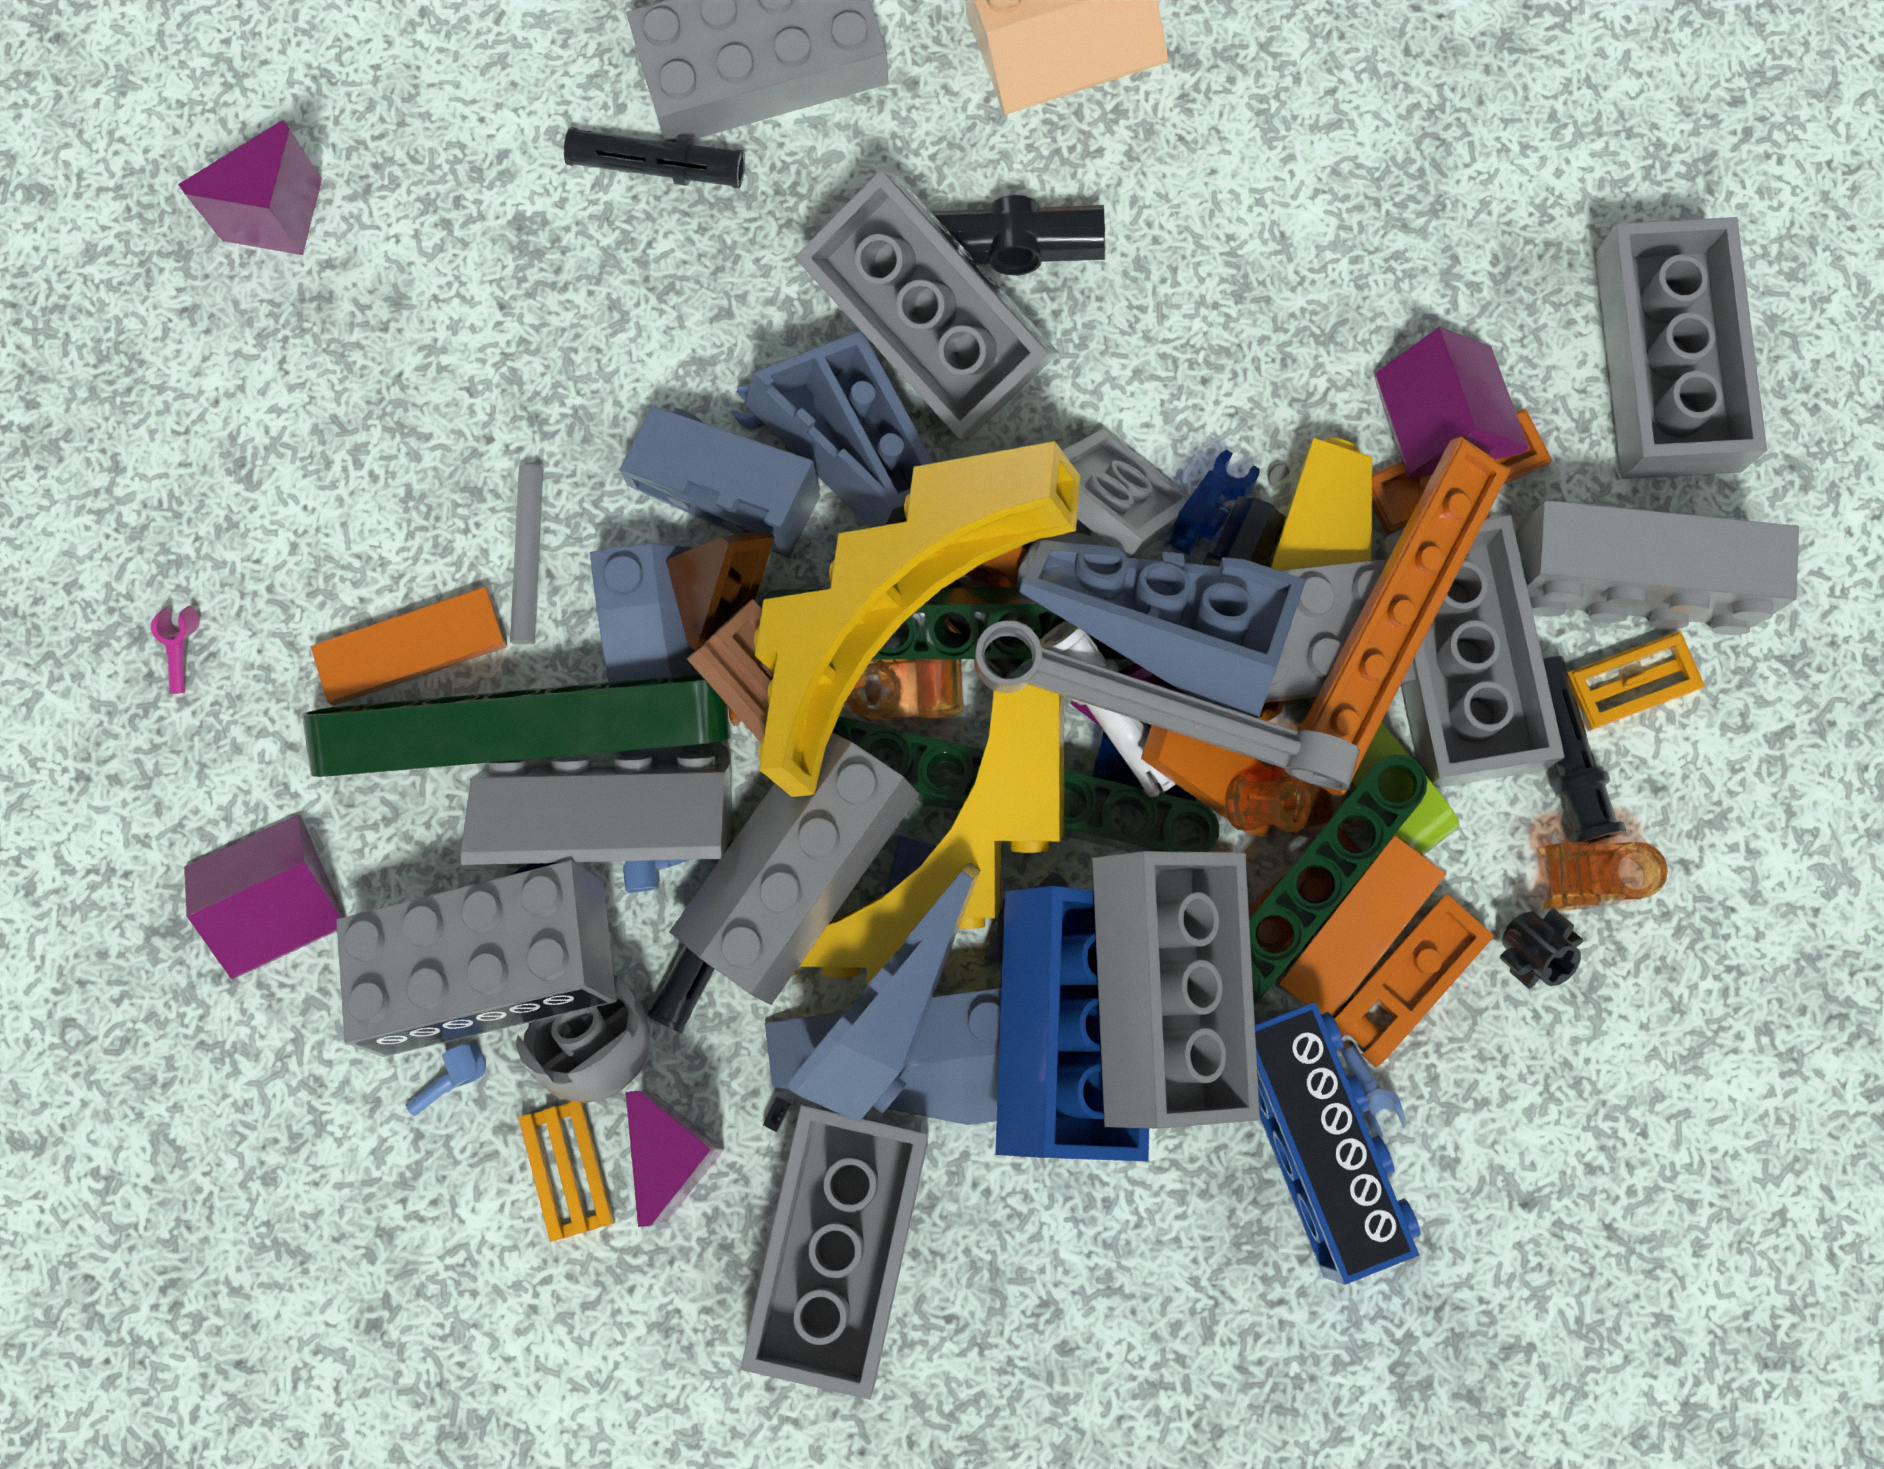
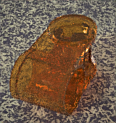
M962 659L871 660L870 662L874 663L867 665L847 698V703L854 713L866 719L876 720L880 718L915 716L943 718L957 715L964 709ZM866 676H879V692L871 693L867 691Z
M1272 764L1234 777L1226 792L1225 809L1228 820L1237 830H1254L1266 825H1276L1283 832H1298L1310 826L1323 825L1329 822L1333 817L1331 793L1320 786L1299 780L1286 773L1285 768Z
M1590 842L1550 844L1536 848L1537 858L1544 861L1547 898L1541 902L1542 911L1549 912L1552 908L1557 911H1572L1636 903L1656 894L1662 889L1667 880L1668 867L1664 856L1657 848L1648 843L1593 844ZM1622 858L1631 859L1641 867L1644 878L1639 890L1626 886L1620 879L1618 869Z

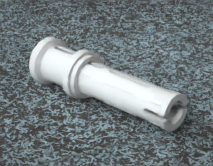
M1064 621L1054 627L1040 640L1041 648L1119 673V667L1113 659L1104 658L1089 634L1068 621ZM1070 698L1071 701L1077 702L1079 705H1087L1143 786L1147 796L1159 795L1160 790L1156 786L1158 783L1164 792L1176 784L1141 759L1150 731L1145 722Z

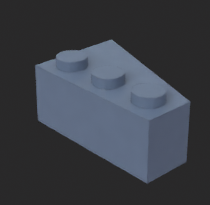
M861 330L753 372L744 405L794 454L813 460L816 475L870 528L896 524L906 519L904 503L906 496L911 491L913 467L932 464L934 461L870 343Z
M651 406L619 469L628 487L735 535L768 531L775 537L771 551L789 559L820 497L813 460L754 441L733 432L703 423L693 414L679 408H672L669 412Z

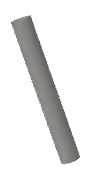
M537 464L519 465L510 629V643L512 644L535 643L543 467Z

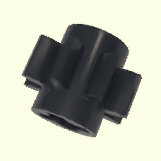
M1554 908L1547 912L1544 918H1541L1534 911L1525 912L1515 917L1506 927L1502 938V943L1506 950L1500 955V959L1510 967L1509 972L1528 989L1535 986L1539 979L1548 986H1557L1567 981L1578 969L1581 961V952L1577 947L1583 943V938L1573 931L1574 924Z

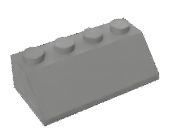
M832 732L825 748L815 795L791 797L774 783L669 933L700 959L747 993L772 1005L917 799L919 793L902 775L853 742Z
M713 754L677 756V765H652V756L648 755L614 758V766L590 767V758L588 757L555 758L551 760L552 768H527V759L490 762L489 769H483L470 780L460 853L461 865L561 863L569 860L573 862L722 859L733 838L731 765L715 764V755Z

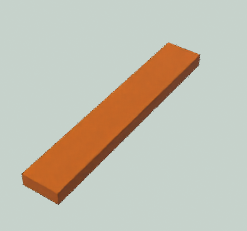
M1461 436L1450 440L1300 728V730H1311L1336 736L1356 745L1360 749L1352 779L1510 472V469ZM1322 787L1333 795H1344L1346 790Z

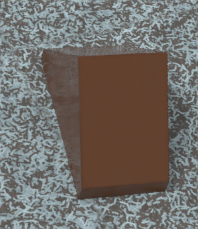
M768 531L722 536L666 560L687 643L695 651L741 607L752 599L755 600L775 539Z

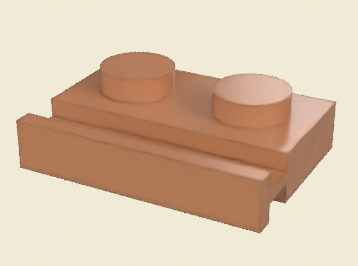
M752 599L726 621L687 660L761 742L765 735L769 708L768 686L773 679L774 673L755 656L754 636L756 629L760 625L762 608Z

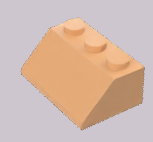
M966 0V15L1004 115L1168 63L1158 0Z

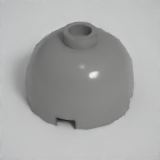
M614 975L616 1002L529 1022L523 1041L517 1035L516 1048L521 1062L531 1076L557 1098L581 1103L604 1100L623 1090L639 1074L648 1057L650 1026L641 1004L631 987L616 975Z

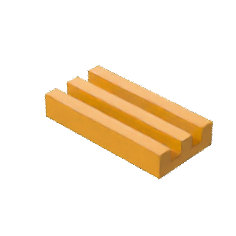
M1681 630L1568 672V678L1578 707L1585 718L1583 722L1588 732L1706 687ZM1666 650H1673L1676 657L1675 660L1592 691L1588 687L1586 680ZM1682 671L1686 681L1603 712H1599L1596 705L1599 701Z
M572 1101L558 1107L555 1106L544 1109L541 1112L518 1117L550 1242L614 1224L615 1220L584 1103ZM570 1116L596 1215L589 1218L585 1216L561 1119ZM547 1124L572 1222L565 1225L562 1224L538 1126Z

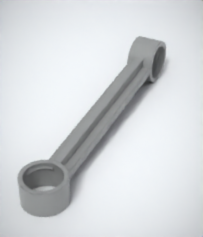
M997 622L989 626L981 634L977 642L974 656L976 673L980 680L994 691L1013 693L1024 689L1028 685H1032L1285 768V772L1313 785L1335 790L1349 789L1360 749L1344 739L1317 731L1291 730L1041 648L1040 641L1034 631L1020 622ZM1002 636H1012L1021 639L1032 653V667H1029L1027 673L1015 679H1004L997 676L988 668L985 662L984 652L989 643Z

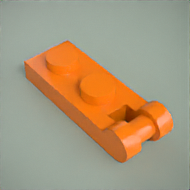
M1447 893L1442 895L1334 1016L1341 1037L1348 1034L1364 1048L1361 1055L1375 1068L1378 1067L1494 938V935ZM1375 1003L1393 1017L1382 1030L1364 1016Z

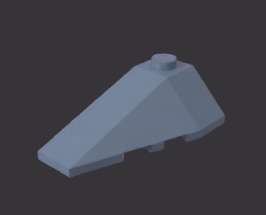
M1041 540L1021 583L1020 593L1187 695L1259 719L1306 580L1244 559L1222 557L1220 566L1185 563L1184 554L1162 552L1160 561L1127 558L1126 554L1118 547Z
M648 543L590 552L596 610L608 682L700 674L687 660L695 650L687 643L666 563L667 559L693 548ZM701 744L620 751V756L648 755L652 756V765H677V756L699 754Z
M969 863L906 938L901 948L893 954L871 980L857 1002L855 1001L843 1017L838 1020L785 1085L787 1088L800 1097L857 1122H860L872 1106L881 1114L885 1112L907 1084L898 1074L909 1061L978 879L980 870Z
M1001 988L932 998L910 1059L898 1074L907 1084L887 1109L965 1125L997 1121ZM847 1011L765 1023L773 1087L790 1090L785 1085Z

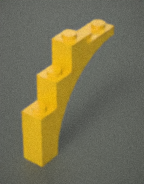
M1055 441L913 467L911 491L906 496L904 503L907 522L838 533L835 560L832 561L829 568L831 589L763 600L760 625L756 629L754 636L755 656L774 673V676L768 686L769 708L765 735L759 744V770L791 797L815 795L825 748L846 699L869 662L905 620L941 589L982 563L1027 543L1076 531L1081 476Z
M1028 685L1024 689L1013 693L993 691L990 733L975 785L950 831L923 864L891 891L848 914L832 918L799 967H822V976L831 978L859 976L860 968H867L868 986L880 969L901 948L906 938L969 863L977 867L980 873L959 929L985 927V918H995L1001 911V841H1011L1012 852L1038 853L1049 851V841H1060L1064 836L1063 695L1032 685Z

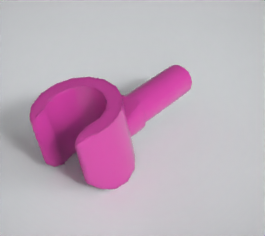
M169 606L158 612L151 621L150 629L157 641L165 645L168 656L169 694L185 693L184 639L198 629L200 621L198 612L192 606H187L180 611L178 617L180 630L172 624Z

